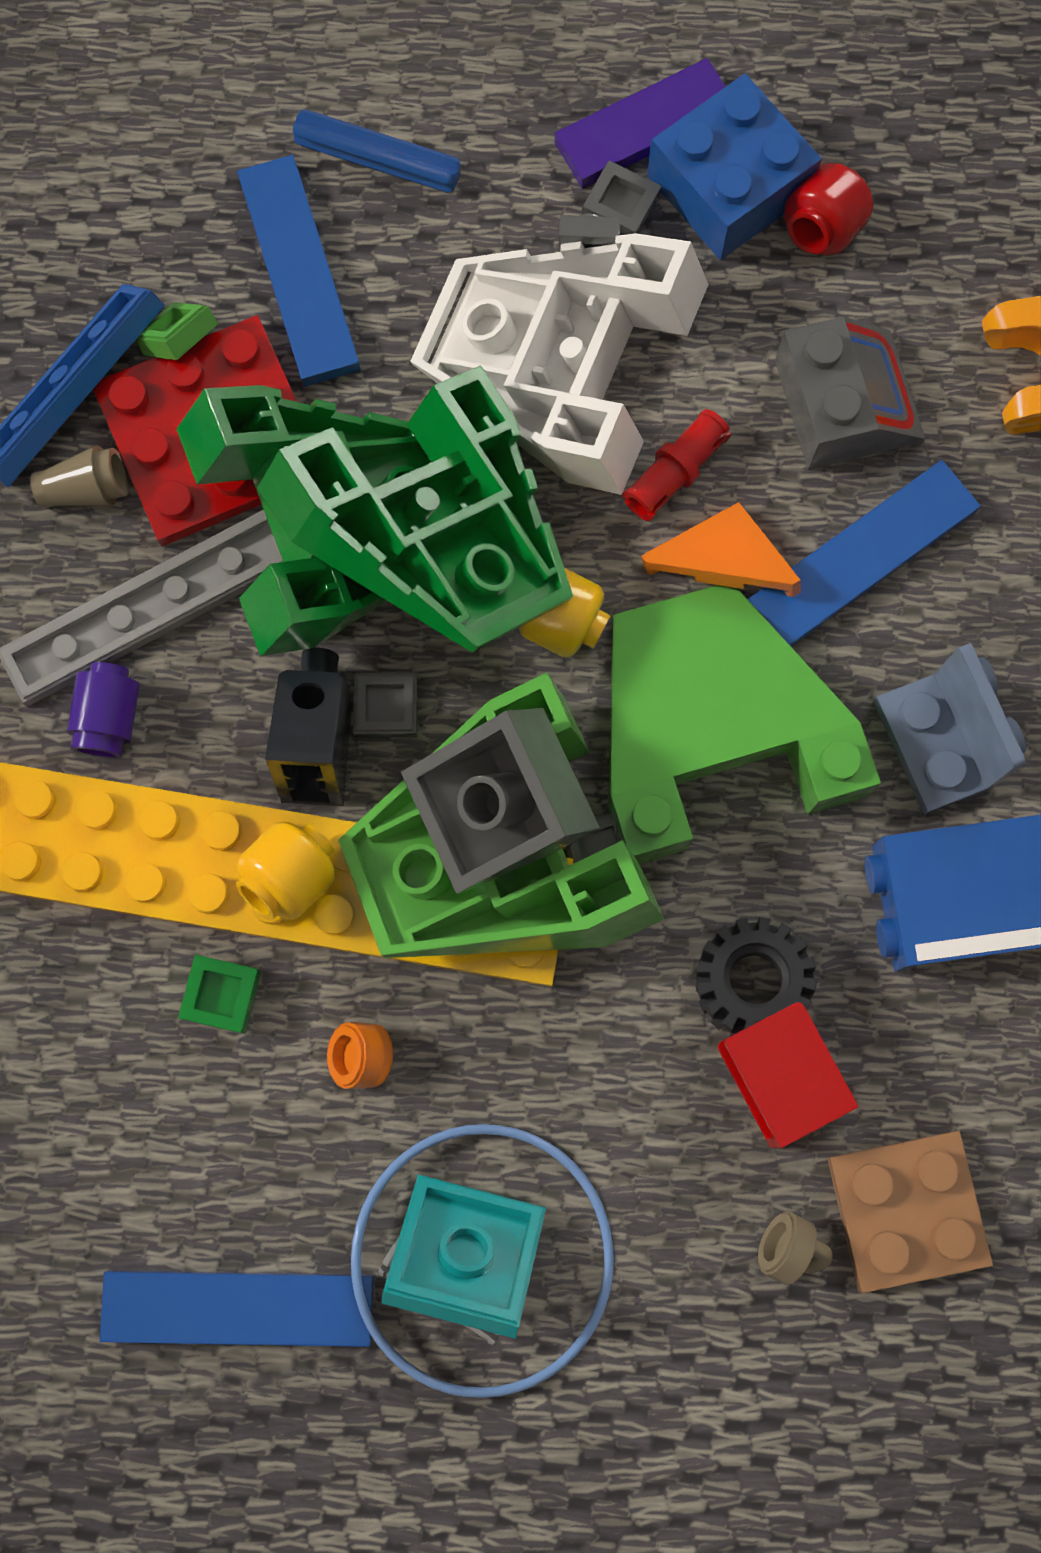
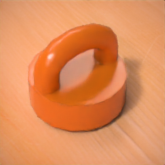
M347 1022L341 1024L334 1031L328 1044L327 1065L331 1077L338 1086L344 1089L374 1088L380 1086L390 1073L393 1061V1045L388 1031L383 1026Z

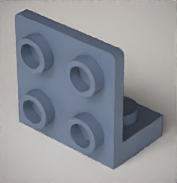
M971 643L957 648L935 674L879 695L873 701L924 815L992 789L1026 764L1023 755L1026 751L1023 733L1012 717L1005 716L995 695L998 692V683L994 670L984 657L978 658Z

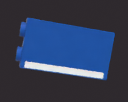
M1041 815L883 836L872 845L873 855L865 857L867 885L871 894L880 893L885 917L884 919H878L876 922L879 950L883 958L892 957L894 972L908 970L918 965L1041 948Z

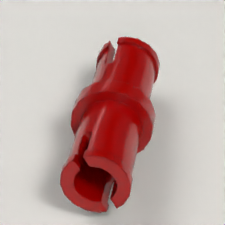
M704 409L699 413L697 419L673 443H664L655 453V462L630 488L623 492L622 497L626 499L624 502L627 507L642 520L651 521L656 516V513L681 487H690L700 476L699 468L732 436L728 432L730 428L725 420L714 411Z

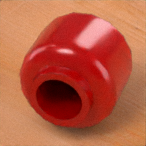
M825 163L820 165L819 169L804 180L787 198L783 214L788 234L796 246L807 253L831 256L842 252L870 221L874 204L871 190L866 181L855 170L843 164Z

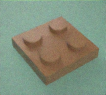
M952 1131L827 1157L858 1292L866 1293L993 1266L960 1131Z

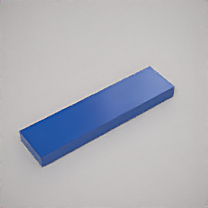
M289 155L237 170L303 386H310L361 371L294 156Z
M122 284L1 423L0 484L6 487L12 484L165 305L152 290Z
M940 460L793 566L792 570L801 580V593L794 597H789L783 590L764 587L748 600L792 647L974 515L981 505L946 463Z
M108 1270L104 1272L99 1342L370 1347L372 1345V1336L361 1317L354 1296L351 1274ZM361 1274L364 1293L373 1316L374 1275Z

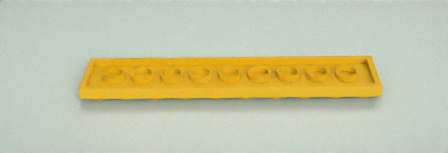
M0 762V893L552 987L558 950L398 958H385L381 956L338 841L357 822ZM276 822H288L299 828L310 824L317 828L333 847V853L329 856L335 871L333 884L296 919H285L276 916L273 920L266 919L245 901L235 884L240 879L237 869L239 857ZM567 858L569 865H572L573 859Z

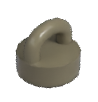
M787 1211L775 1217L766 1228L758 1249V1263L760 1271L766 1276L785 1285L792 1284L802 1274H811L827 1268L832 1263V1250L828 1245L817 1240V1231L811 1221L791 1211Z

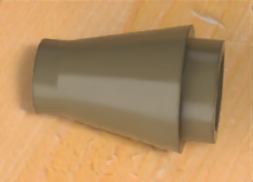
M95 445L46 470L32 473L31 489L37 504L43 509L53 506H113L117 501L116 498L128 495L129 479L120 453L115 448L103 450L99 445Z

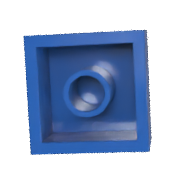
M745 73L651 139L647 177L662 186L660 192L721 261L784 215L787 198L804 180L819 169L822 158Z

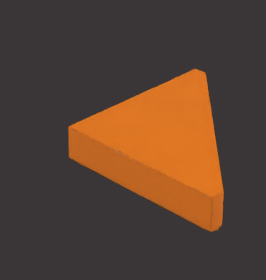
M739 502L641 555L643 567L647 574L650 575L663 571L695 576V582L740 589H744V584L783 590L789 597H794L801 593V580Z

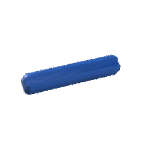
M300 110L293 125L292 133L294 134V141L298 145L434 189L453 192L460 177L461 164L457 157L314 111Z

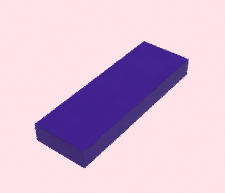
M706 58L554 132V143L583 189L597 182L608 161L626 168L650 156L651 139L726 86L709 59Z

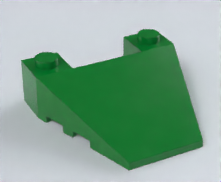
M482 366L433 385L408 421L407 426L431 463L372 488L332 427L279 449L257 487V490L292 543L472 653L563 605L573 597L550 523H542L533 496L538 489L532 469L524 468L516 441L521 434L516 418Z
M254 385L204 388L176 428L197 485L253 480L283 562L270 563L239 598L260 657L317 647L387 601L291 542L257 490L277 452L281 448L333 427L372 488H375L431 463L407 426L408 421L369 412L364 418L336 412V403L315 399L311 405L281 398V390Z

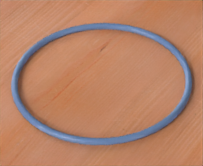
M478 1124L451 1128L431 1135L403 1152L380 1175L370 1190L361 1208L352 1240L351 1278L354 1296L366 1328L376 1344L398 1368L413 1379L430 1388L462 1397L489 1398L518 1393L534 1387L563 1369L586 1345L597 1328L609 1298L613 1278L614 1254L609 1221L604 1206L587 1176L564 1152L548 1141L526 1131L502 1125ZM479 1134L501 1135L527 1142L545 1151L567 1168L580 1183L595 1210L604 1248L603 1279L597 1303L587 1325L572 1346L555 1362L540 1372L514 1383L492 1387H469L448 1383L426 1374L405 1360L391 1346L377 1326L366 1300L361 1276V1251L365 1227L378 1196L389 1180L401 1167L422 1151L452 1138Z

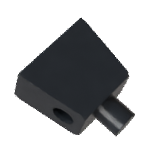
M314 647L305 649L301 655L300 671L284 670L278 675L265 760L281 803L344 806L352 706L345 676L338 673L339 655L326 648Z

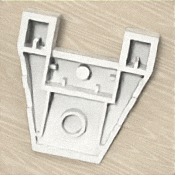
M637 233L616 236L615 244L584 248L581 241L561 244L560 252L531 256L528 250L524 249L456 259L410 362L436 383L482 366L516 418L521 434L516 441L518 446L567 483L622 495L644 441L624 404L603 400L633 327L688 336L709 284L690 241ZM469 271L471 272L434 358L431 364H429L428 360Z

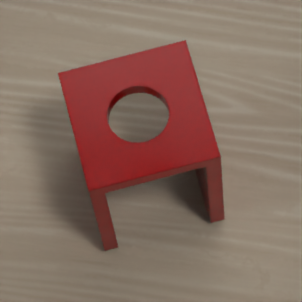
M796 1002L718 1043V1051L770 1148H783L859 1107L805 1006L800 1002Z

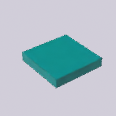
M418 1174L385 1283L381 1303L516 1339L546 1207Z

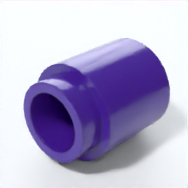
M93 662L91 663L90 671L76 673L67 726V734L72 736L71 750L91 756L122 757L124 744L131 743L140 688L138 681L128 678V668L112 663Z

